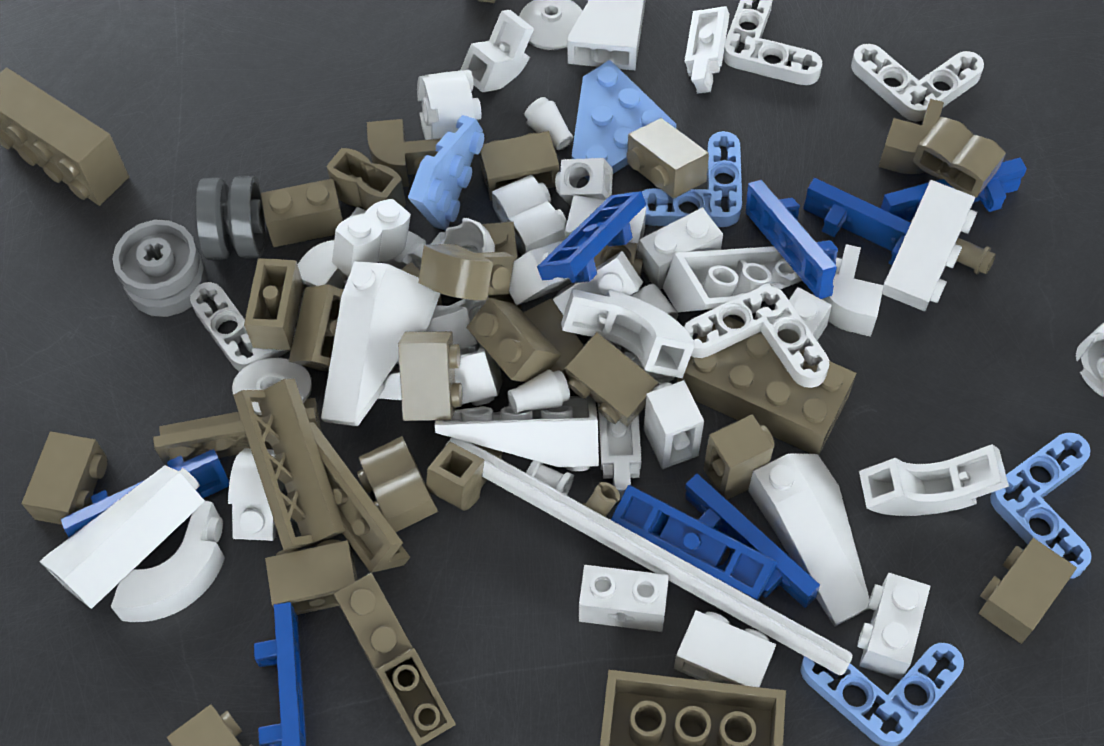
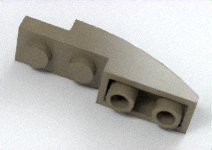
M372 572L334 593L333 595L349 622L355 637L416 746L423 745L455 726L456 724L415 648L410 644Z

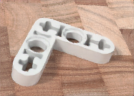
M740 0L725 40L723 54L725 63L736 69L799 85H811L817 82L822 69V59L817 53L761 38L771 12L773 0H760L757 11L752 9V3L755 0ZM743 22H751L754 23L757 26V28L754 30H745L740 27V24ZM739 41L745 43L744 50L741 53H736ZM767 55H775L781 59V62L770 64L763 58ZM788 61H791L790 67L787 66ZM803 66H809L808 70H803Z
M863 44L855 49L851 68L857 77L903 117L910 121L918 122L923 121L930 98L944 102V107L974 86L980 79L984 62L974 52H960L918 80L880 47L873 44ZM960 68L964 69V71H962L958 77L957 75L959 74ZM895 78L900 81L901 85L890 87L883 80ZM945 82L951 89L941 91L936 89L933 83ZM926 95L927 97L925 98L924 104H920L919 102L924 100V97Z
M212 282L199 284L190 295V301L196 315L233 367L239 372L253 362L267 358H279L290 351L253 348L244 326L245 319L218 284ZM209 297L211 300H214L218 311L213 314L209 305L203 302L205 298ZM303 297L301 298V302H300V307H299V312H298V318H299V313H300V309H301ZM232 320L238 323L237 328L232 333L222 334L218 332L219 326L225 321ZM242 341L246 349L253 353V356L246 358V356L241 355L237 344Z
M774 286L757 288L691 319L684 326L692 339L694 333H697L700 337L707 335L705 343H702L699 339L693 340L695 346L691 356L694 358L708 357L762 332L797 384L809 388L816 387L823 383L829 369L827 354L786 295ZM765 301L768 305L775 304V309L771 311L769 307L761 308V303ZM756 312V316H755V320H754L752 314ZM728 315H737L744 320L745 325L738 329H731L724 324L723 319ZM713 324H715L716 328L714 331H712ZM783 329H791L799 335L800 339L792 344L785 343L779 338L778 332ZM805 348L804 354L802 356L800 352ZM804 359L808 365L813 366L816 364L818 366L815 373L810 368L802 369Z

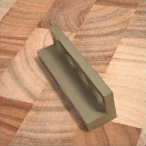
M283 379L264 390H241L235 393L233 396L283 550L314 546L345 532L295 379ZM252 402H258L263 417L262 420L255 414ZM265 440L273 447L275 457L268 453ZM278 479L285 484L287 496L280 491ZM291 518L298 524L301 533L299 537H295L290 522Z
M307 399L303 405L309 423L314 422L321 431L316 399ZM239 412L159 426L160 436L153 437L154 448L166 466H168L167 461L180 455L185 462L212 449L215 450L218 458L238 455L244 448L251 449ZM257 415L261 420L263 419L262 415ZM265 440L266 448H267V449L273 448V447Z
M310 422L345 528V532L342 534L370 572L404 566L410 559V556L403 548L402 540L314 422Z

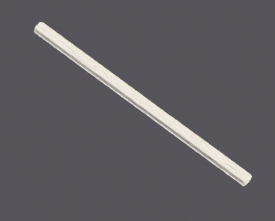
M450 438V442L485 460L482 477L654 573L669 575L668 580L830 671L843 675L847 670L853 656L851 652L470 442Z

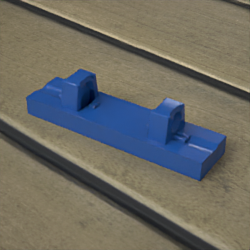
M1021 157L1002 162L999 170L979 196L974 199V202L981 200L988 212L1001 209L1004 199H1006L1005 193L1018 190L1021 178L1027 170ZM945 179L936 180L938 183L953 188ZM929 183L885 194L880 209L906 221L912 220Z
M816 178L813 179L807 189L803 209L824 219L825 223L822 232L835 237L842 227L892 251V256L888 263L893 265L911 225L910 222Z
M762 180L748 183L745 213L816 297L823 299L832 296L838 248L831 240L814 241L798 222L800 205L794 198L778 199Z
M642 191L610 195L537 266L542 281L560 277L569 278L571 283L590 282L597 275L594 257L606 245H626L633 238L629 222L646 206Z
M214 449L185 462L181 455L167 461L168 467L177 471L183 468L197 480L200 486L196 491L202 498L229 487L230 481ZM142 482L111 496L108 495L106 490L91 496L92 505L61 518L63 528L68 537L70 538Z
M699 474L694 475L686 483L685 499L703 514L698 519L699 521L778 561L761 594L764 598H767L779 585L804 608L817 597L820 584Z
M631 485L627 486L611 518L613 522L754 599L760 598L778 561ZM728 547L730 555L723 565L718 566Z
M291 602L274 604L276 639L254 643V657L259 667L277 665L281 723L259 727V745L307 746L298 616Z

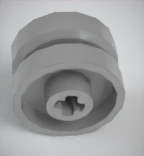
M152 220L140 223L127 231L115 246L112 258L115 273L123 284L129 300L138 310L150 316L168 317L183 313L192 307L190 295L196 287L207 282L208 277L205 265L193 236L184 226L175 222Z

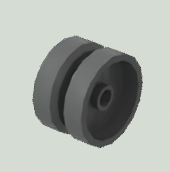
M255 175L236 176L232 180L230 187H228L221 177L202 178L197 187L196 220L199 241L204 257L208 260L228 259L234 247V250L241 258H260L263 255L265 246V216L258 179Z

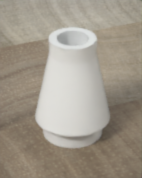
M541 97L526 109L524 115L528 119L527 125L537 133L549 131L553 146L557 150H562L572 142L574 136L568 130L554 101Z
M548 369L519 387L508 391V400L514 413L557 408L562 406V402L570 399L567 380L560 370L552 372Z

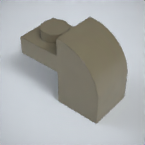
M930 98L922 125L893 118L880 160V168L903 174H920L925 172L913 162V158L919 143L941 118L940 115L944 102Z
M403 119L367 122V137L372 163L385 165L397 172L402 179L403 187L409 186L408 175L417 173L420 162L426 155L434 157L438 153L436 151V144L440 139L406 142Z
M456 244L424 245L418 283L444 295L470 300H487L488 295L509 294L515 256L506 252L474 253Z
M449 441L427 469L426 488L428 492L463 511L470 509L480 498V490L488 480L482 477L485 460ZM474 444L502 460L503 452Z

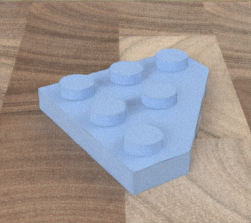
M608 60L583 76L572 159L604 158L613 168L614 174L628 165L629 133L660 118L664 119L674 128H676L677 124L611 60ZM584 176L589 181L590 176Z
M464 115L457 121V132L448 131L436 144V151L438 153L434 157L426 155L420 162L408 195V199L433 227L445 231L450 221L454 222L458 216L460 209L458 198L462 187L466 188L471 180L472 167L470 165L474 154L480 153L484 143V133H482L483 130L478 121Z

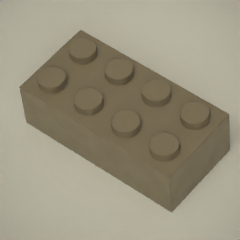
M6 67L0 72V145L6 149L14 148L29 165L34 166L38 164L53 181L57 183L63 181L80 199L85 200L88 198L100 206L129 178L111 135Z
M729 316L723 319L724 324L731 329H738L745 325V323ZM713 324L712 331L716 330L715 324ZM759 332L708 357L694 358L691 356L683 378L677 377V382L685 381L695 401L738 421L753 414L758 424L766 426L773 437L810 454L820 455L849 397L857 373L829 361V369L824 382L812 388L803 387L793 380L762 332ZM698 335L696 339H699L702 343H705L707 340V335L704 337H700ZM804 359L802 369L810 368L815 373L818 366L816 364L810 366Z
M608 670L600 746H783L786 690Z

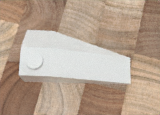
M774 246L674 253L663 289L677 312L712 310L763 286H774L781 290L802 281V279Z
M354 262L340 302L321 419L324 422L359 426L385 389L384 380L395 364H399L398 342L405 332H425L430 325L440 293L418 283V277L392 265Z
M478 341L477 344L460 350V367L455 368V383L462 384V404L472 402V405L478 406L494 400V396H498L502 385L500 366ZM399 365L394 366L384 380L385 389L378 397L379 399L402 400Z
M570 396L568 401L562 402L561 407L528 410L519 413L513 412L510 403L509 406L502 408L501 412L494 413L491 408L484 406L455 410L451 420L435 421V433L548 465L566 467L570 471H585L590 466H599L596 401L590 396H587L586 399L580 396Z
M786 454L754 470L748 490L790 558L820 584L816 599L834 627L868 610L870 599L841 491L819 455Z

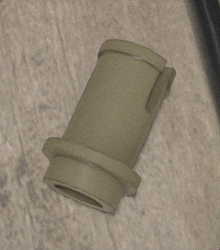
M958 237L956 245L961 246L962 249L956 261L973 268L975 274H979V272L987 274L996 257V254L990 251L991 247L986 246L982 248Z
M601 482L596 486L587 503H583V505L606 517L613 506L619 501L620 493L612 484Z

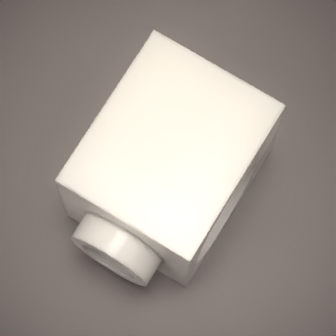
M604 158L561 160V172H557L555 178L556 191L569 205L572 204L574 195L606 200L612 195L613 168ZM590 176L587 185L582 188H576L577 182L582 177Z

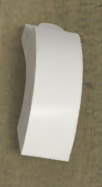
M572 289L561 321L562 331L591 337L598 332L606 340L625 347L639 358L644 371L683 378L695 346L687 330L670 315L645 301L612 290H608L607 295L603 296Z
M993 444L942 462L910 464L893 458L859 471L867 509L895 516L938 514L966 508L977 504V497L1009 487L1000 450Z
M205 501L192 513L184 540L171 558L149 569H133L119 582L111 608L122 621L146 622L165 618L195 602L210 587L225 559L216 543L222 534L223 520L212 502Z

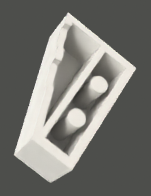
M930 180L887 276L881 294L922 311H926L930 301L938 303L947 281L940 279L945 266L953 269L962 249L961 246L956 245V241L961 231L969 233L977 215L976 211L971 210L975 199L974 196Z

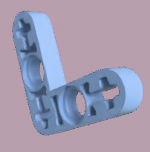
M722 131L710 137L707 148L709 153L707 189H691L674 199L662 189L652 188L642 191L646 202L645 225L667 226L687 216L688 213H684L679 209V205L684 202L694 203L698 209L703 207L717 227H729L736 224L740 218L742 208L740 142L736 135ZM719 147H726L728 152L727 160L720 161L721 149ZM720 173H726L731 175L734 181L729 184H720L714 177ZM722 197H728L729 212H722ZM668 203H672V212H668ZM648 204H655L656 211H650Z
M1064 433L1006 474L1009 487L992 492L990 500L996 512L1027 544H1029L1032 538H1035L1051 549L1048 545L1059 536L1061 541L1058 544L1056 543L1051 550L1061 557L1071 552L1077 556L1075 561H1070L1071 564L1077 567L1070 577L1071 579L1080 576L1090 564L1092 557L1090 549L1044 501L1043 497L1078 472L1088 460L1091 451L1088 442L1082 436L1075 433ZM1072 448L1076 451L1077 454L1075 456H1068L1060 465L1056 461L1063 450L1068 451ZM1034 466L1045 468L1050 473L1051 481L1047 483L1036 481L1030 474V468ZM1020 484L1025 488L1017 500L1011 499L1007 501L1003 497L1005 493L1010 494L1018 489ZM1041 518L1045 520L1050 526V534L1041 536L1033 532L1029 525L1030 519Z
M934 644L922 655L888 695L852 664H849L844 673L845 677L840 680L835 691L830 688L834 679L824 671L820 672L819 675L814 673L812 669L815 663L811 659L804 656L800 671L802 678L809 686L873 742L880 746H898L955 682L963 670L964 660L959 650L951 644ZM947 658L950 661L947 667L949 670H942L934 681L927 677L936 665V659ZM827 669L835 679L838 678V674ZM911 684L921 686L926 691L927 702L920 706L911 704L905 698L904 688ZM851 685L860 687L865 692L866 703L859 707L849 705L844 700L843 689ZM874 701L880 705L875 713L885 721L891 717L898 722L895 730L899 734L894 731H890L888 734L883 733L880 730L883 722L874 713L869 721L863 717L869 712Z

